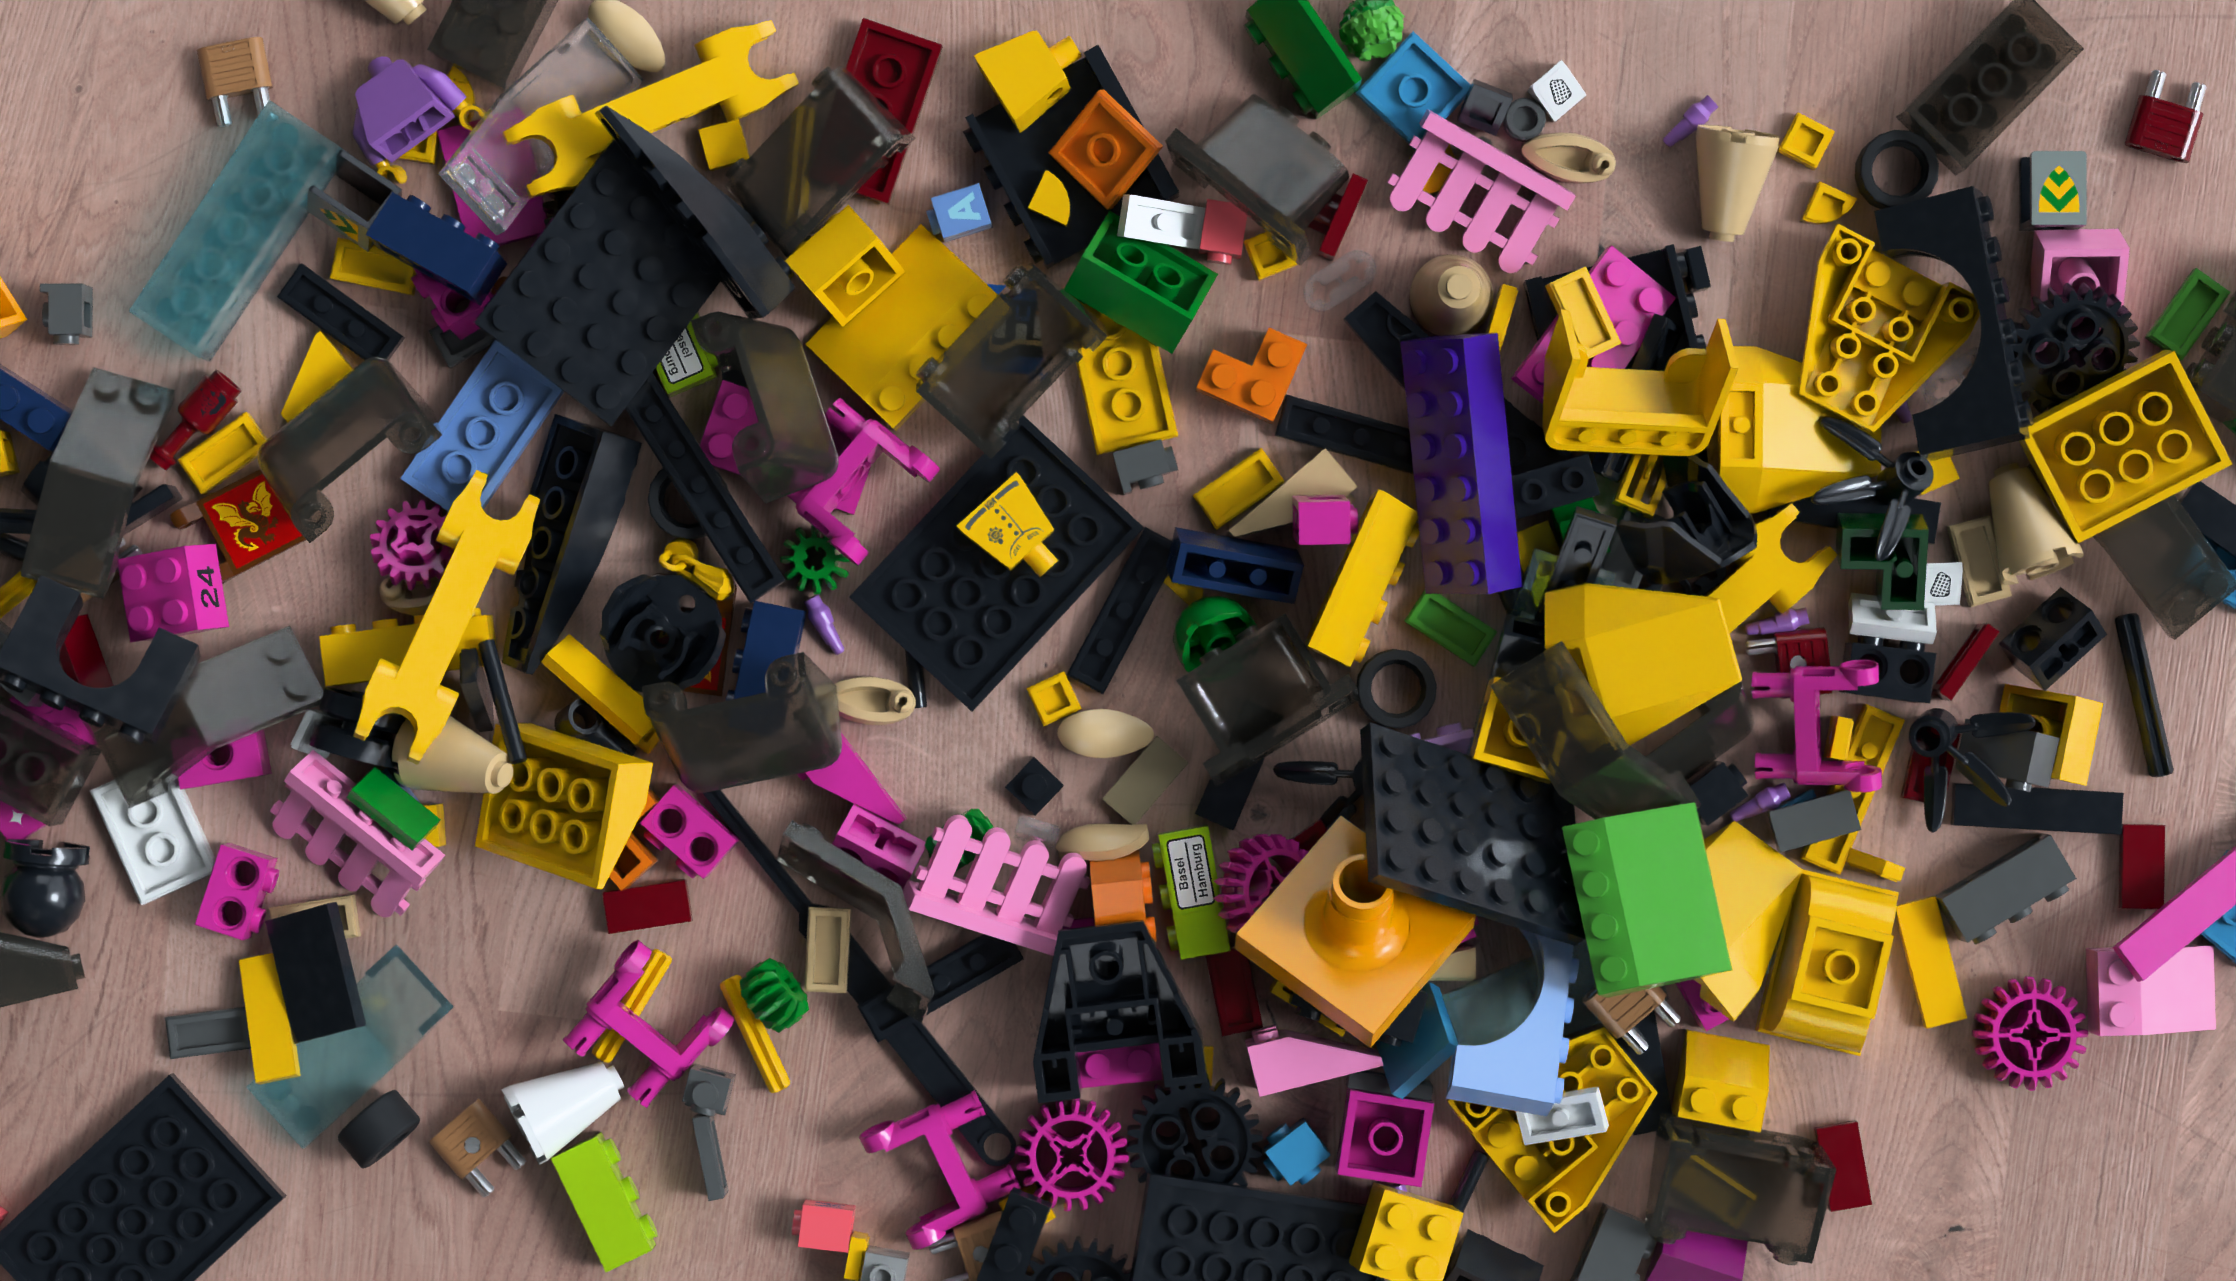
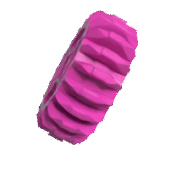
M1256 834L1252 839L1245 838L1239 841V848H1232L1227 851L1230 862L1219 864V867L1224 872V877L1214 881L1217 885L1222 886L1221 894L1213 898L1217 902H1223L1224 907L1218 915L1223 919H1229L1226 929L1237 933L1255 913L1253 909L1259 908L1304 858L1308 851L1305 849L1299 850V842L1293 839H1286V837L1280 834H1271L1270 836L1268 834ZM1268 858L1273 859L1281 867L1283 873L1279 874L1276 867L1271 866Z
M2025 976L2022 988L2016 979H2009L2008 994L2003 988L1996 986L1993 988V992L1998 1001L1995 1003L1987 998H1983L1981 1001L1984 1007L1990 1009L1987 1016L1981 1013L1974 1015L1975 1020L1985 1023L1984 1029L1972 1030L1973 1037L1985 1039V1042L1977 1045L1974 1050L1979 1055L1990 1053L1984 1059L1982 1066L1987 1070L1998 1066L1994 1078L2003 1081L2009 1076V1086L2016 1089L2024 1079L2026 1089L2035 1091L2038 1078L2043 1087L2051 1088L2053 1084L2051 1074L2053 1073L2059 1080H2066L2067 1074L2062 1067L2066 1064L2077 1069L2079 1063L2071 1058L2073 1052L2075 1051L2080 1054L2086 1052V1047L2077 1044L2076 1040L2077 1038L2087 1037L2088 1030L2076 1028L2075 1025L2083 1022L2086 1016L2082 1012L2070 1013L2077 1006V999L2070 997L2063 1000L2066 988L2058 985L2051 991V980L2042 978L2037 988L2035 979L2031 976ZM2036 999L2043 1000L2053 1008L2059 1018L2061 1027H2054L2043 1023L2041 1010H2038L2036 1006ZM2023 1001V1006L2019 1007L2016 1021L2010 1025H2001L2000 1027L2005 1014L2014 1005ZM2028 1024L2031 1027L2046 1032L2038 1033L2036 1039L2031 1037L2033 1040L2031 1043L2029 1040L2013 1034L2023 1033L2024 1028L2029 1030ZM1999 1040L2016 1042L2019 1047V1056L2024 1058V1067L2016 1066L2007 1059L2001 1049ZM2060 1040L2053 1055L2045 1062L2037 1065V1060H2041L2042 1050L2049 1042Z
M1080 1098L1072 1099V1109L1065 1110L1063 1100L1055 1101L1057 1112L1053 1114L1050 1108L1043 1104L1040 1106L1041 1114L1045 1118L1042 1122L1034 1115H1030L1027 1118L1028 1123L1035 1131L1031 1132L1027 1129H1021L1019 1132V1137L1030 1142L1029 1145H1017L1015 1148L1016 1154L1028 1156L1027 1160H1022L1016 1164L1017 1170L1026 1171L1030 1169L1032 1172L1023 1179V1185L1027 1187L1037 1181L1039 1186L1033 1195L1041 1198L1046 1191L1051 1193L1048 1199L1049 1202L1053 1203L1051 1208H1054L1058 1197L1065 1198L1064 1211H1071L1072 1199L1079 1198L1081 1210H1087L1088 1200L1086 1196L1091 1194L1095 1202L1098 1204L1103 1203L1104 1198L1099 1189L1103 1186L1108 1192L1114 1193L1117 1187L1109 1177L1113 1176L1117 1179H1123L1125 1176V1171L1114 1165L1115 1163H1126L1129 1159L1128 1154L1116 1152L1117 1148L1127 1145V1138L1118 1137L1113 1139L1112 1137L1113 1134L1121 1129L1120 1122H1113L1106 1126L1104 1123L1108 1120L1111 1112L1108 1109H1104L1098 1117L1094 1116L1093 1112L1096 1108V1102L1093 1100L1089 1101L1086 1111L1079 1110ZM1063 1121H1080L1088 1124L1085 1129L1073 1137L1064 1136L1051 1128L1053 1125ZM1098 1133L1103 1138L1107 1148V1161L1102 1171L1095 1166V1162L1091 1160L1087 1153L1089 1145ZM1041 1137L1049 1143V1146L1056 1152L1057 1156L1055 1163L1046 1175L1040 1168L1037 1159V1145ZM1085 1139L1081 1145L1082 1150L1079 1151V1156L1083 1157V1161L1077 1162L1072 1159L1059 1169L1062 1165V1158L1065 1155V1152L1061 1151V1146H1067L1072 1149ZM1071 1171L1080 1172L1085 1177L1088 1176L1093 1180L1088 1184L1078 1187H1066L1056 1183L1066 1173Z

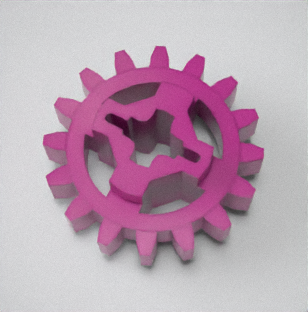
M420 500L415 509H411L410 504L405 501L402 505V512L397 513L392 508L387 510L390 519L388 522L378 519L375 522L379 533L370 534V541L372 547H374L370 550L373 562L378 563L377 567L381 576L390 573L392 585L396 586L404 579L409 590L414 589L416 581H422L425 588L428 589L431 588V578L436 576L441 580L444 570L455 550L435 541L447 515L443 516L442 507L438 504L430 511L427 510L425 500ZM395 534H396V535H397V539H396L394 542L391 543V540L393 539V537H394ZM443 546L440 554L437 555V550Z

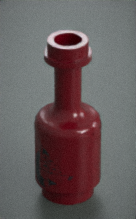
M217 369L210 376L205 374L178 406L177 411L181 415L182 421L160 446L156 443L151 446L152 449L147 454L149 458L166 471L171 465L174 466L177 463L174 455L195 432H201L205 435L210 434L238 403L236 397L242 390Z

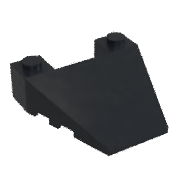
M1144 920L1059 930L1033 1058L1038 1103L1081 1098L1082 1083L1078 1053L1159 1043L1165 1088L1207 1083V1067L1202 1030Z

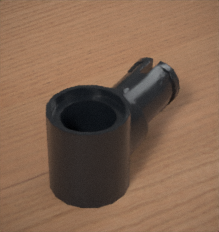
M582 698L561 709L555 717L554 727L557 732L631 756L637 750L635 746L630 745L608 727L609 722ZM573 712H577L584 718L585 729L575 724Z

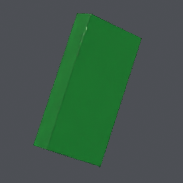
M376 767L357 783L346 797L411 851L436 828L441 820Z

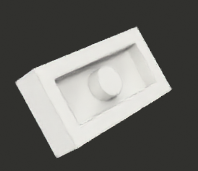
M1123 194L1117 236L1189 249H1200L1206 208Z
M1851 593L1848 603L1849 634L1925 644L1934 643L1937 633L1935 603L1924 602V610H1881L1877 596Z
M1599 1086L1563 1092L1561 1103H1554L1548 1116L1515 1111L1524 1145L1603 1133L1609 1127Z

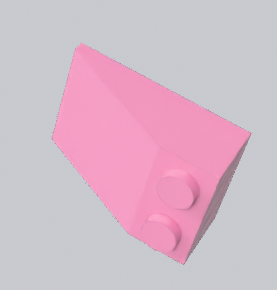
M2119 229L2034 230L2031 260V311L2035 308L2032 300L2033 296L2038 297L2042 302L2048 300L2047 292L2050 287L2058 295H2062L2065 283H2069L2076 293L2082 282L2086 283L2092 291L2100 286L2107 292L2108 296L2114 294L2122 302L2121 306L2124 305L2130 248ZM2084 317L2078 318L2071 328L2078 326ZM2048 342L2042 343L2036 352L2042 351ZM2104 348L2098 349L2092 358L2099 356Z
M2213 945L2185 946L2147 979L2140 982L2136 981L2112 947L2086 948L2088 1032L2098 1036H2129L2216 1029Z
M1276 1025L1252 1030L1253 1038L1245 1039L1259 1097L1384 1066L1382 1057L1376 1049L1286 1029L1278 1031Z

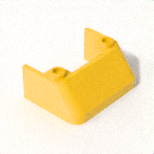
M1561 310L1544 361L1542 426L1546 443L1553 449L1567 451L1691 456L1703 451L1711 440L1739 369L1726 319H1717L1706 349L1686 348L1678 351L1668 360L1665 371L1587 367V351L1583 345L1576 341L1570 311Z

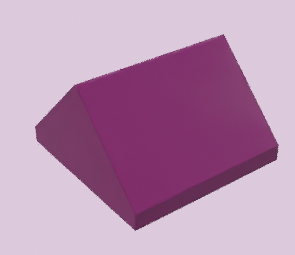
M1668 1206L1644 1281H1742L1749 1233L1739 1229L1735 1230L1730 1226Z

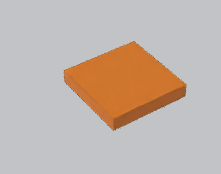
M1103 89L1097 91L1048 153L1099 203L1109 210L1114 208L1123 197V194L1127 192L1163 148V145Z

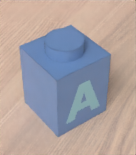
M979 183L931 198L934 209L926 211L933 235L942 233L945 243L993 228Z

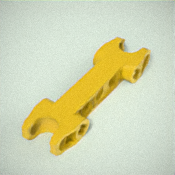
M772 20L744 27H732L694 44L701 64L584 113L581 112L574 95H570L538 108L523 121L503 131L502 137L506 146L533 138L542 140L553 151V169L545 176L535 179L532 183L526 185L525 189L529 198L575 189L613 139L594 114L604 106L610 107L649 133H653L717 105L721 106L727 122L730 123L762 110L778 96L799 85L795 73L786 74L774 79H764L756 75L749 66L748 54L750 48L776 32Z
M476 470L462 493L453 501L435 540L455 550L401 666L380 658L362 697L361 712L353 737L365 741L373 725L380 717L391 713L402 715L410 721L414 729L413 743L406 760L416 765L419 764L431 743L442 732L459 696L458 692L442 686L440 683L492 570L496 568L514 576L532 537L533 522L540 502L539 498L529 494L516 516L502 521L491 518L484 512L480 501L488 475Z
M1792 503L1787 504L1776 512L1775 516L1768 517L1755 524L1757 528V547L1734 561L1737 567L1721 583L1705 595V597L1720 598L1729 634L1767 600L1771 602L1780 614L1787 611L1814 588L1819 577L1838 555L1831 546H1825L1809 559L1799 563L1791 561L1784 555L1780 544L1782 532L1800 513Z

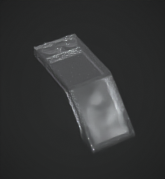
M586 18L496 99L438 174L497 236L508 229L530 200L525 189L526 185L548 174L554 165L553 151L542 140L532 138L506 146L502 132L523 121L538 108L561 98L574 95L581 112L584 113L636 91L644 79L589 18Z

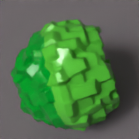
M1354 0L1344 11V17L1339 23L1341 43L1347 46L1349 53L1354 54L1361 61H1370L1371 57L1384 59L1389 54L1395 52L1396 44L1402 41L1403 18L1405 16L1395 6L1393 0Z

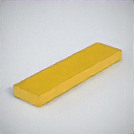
M1863 704L1852 731L1847 759L1840 761H1864V765L1881 768L1883 774L1905 720L1868 704ZM1829 785L1826 795L1845 790L1844 785ZM1850 791L1860 827L1875 791ZM1858 831L1806 845L1799 858L1840 875Z

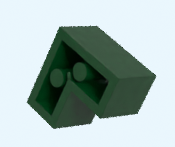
M1837 513L1835 552L1838 554L1836 557L1840 569H1877L1875 594L1881 610H1924L1929 529L1923 514H1910L1906 528L1893 552L1887 559L1877 561L1875 558V548L1886 514Z

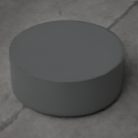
M1520 98L1513 101L1503 120L1504 130L1512 139L1521 142L1537 137L1545 126L1546 115L1544 109L1538 102L1530 98Z

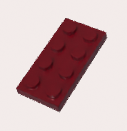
M863 18L809 178L889 205L943 45Z

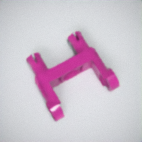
M839 398L833 403V406L844 417L842 418L829 407L824 419L851 439L850 445L817 483L811 484L794 470L788 462L782 463L778 469L790 481L787 482L774 471L769 483L795 502L797 513L830 539L829 542L841 554L859 566L869 552L854 537L855 533L830 513L883 452L914 478L919 475L927 482H930L935 477L940 468L913 445L909 447L877 420H866L846 404L842 398Z
M1851 660L1841 663L1840 666H1796L1791 668L1790 673L1753 672L1751 686L1754 687L1752 689L1753 699L1790 698L1791 702H1794L1796 747L1793 754L1756 752L1755 768L1757 770H1755V778L1793 779L1794 783H1798V785H1844V789L1852 792H1871L1882 788V770L1879 767L1864 765V761H1822L1819 690H1858V686L1876 684L1879 682L1878 663L1871 660Z
M635 940L619 956L614 965L615 971L587 1002V1007L585 1008L587 1013L572 1031L563 1038V1041L572 1050L575 1048V1052L578 1055L584 1057L587 1050L606 1028L609 1030L613 1028L650 1058L651 1064L636 1082L627 1089V1092L636 1101L639 1099L640 1104L648 1108L650 1102L670 1079L672 1081L679 1079L708 1045L710 1047L716 1045L726 1035L734 1022V1017L719 1006L707 1017L703 1014L677 1046L671 1043L620 1002L623 996L644 973L642 968L652 953V950L642 942Z
M975 1090L943 1107L940 1104H932L899 1121L887 1120L865 1130L859 1136L866 1153H874L882 1149L888 1152L923 1134L927 1138L956 1200L920 1216L921 1221L906 1231V1237L914 1250L932 1245L946 1235V1230L984 1213L985 1209L988 1208V1203L1009 1194L1013 1187L1021 1189L1010 1164L978 1181L975 1178L971 1179L950 1136L953 1134V1129L986 1115Z

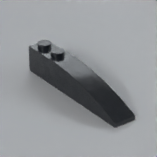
M604 106L594 113L749 319L764 318L796 288L790 280L794 277V273L788 264L780 256L774 259L765 247L769 240L755 222L748 224L720 191L683 157L647 130L608 106Z
M554 415L529 493L539 498L540 502L533 522L532 537L527 546L524 570H517L514 587H517L519 602L518 606L510 610L502 663L526 674L533 675L545 655L559 638L579 605L601 562L620 511L625 503V495L633 470L638 462V455L642 446L641 442L562 415Z

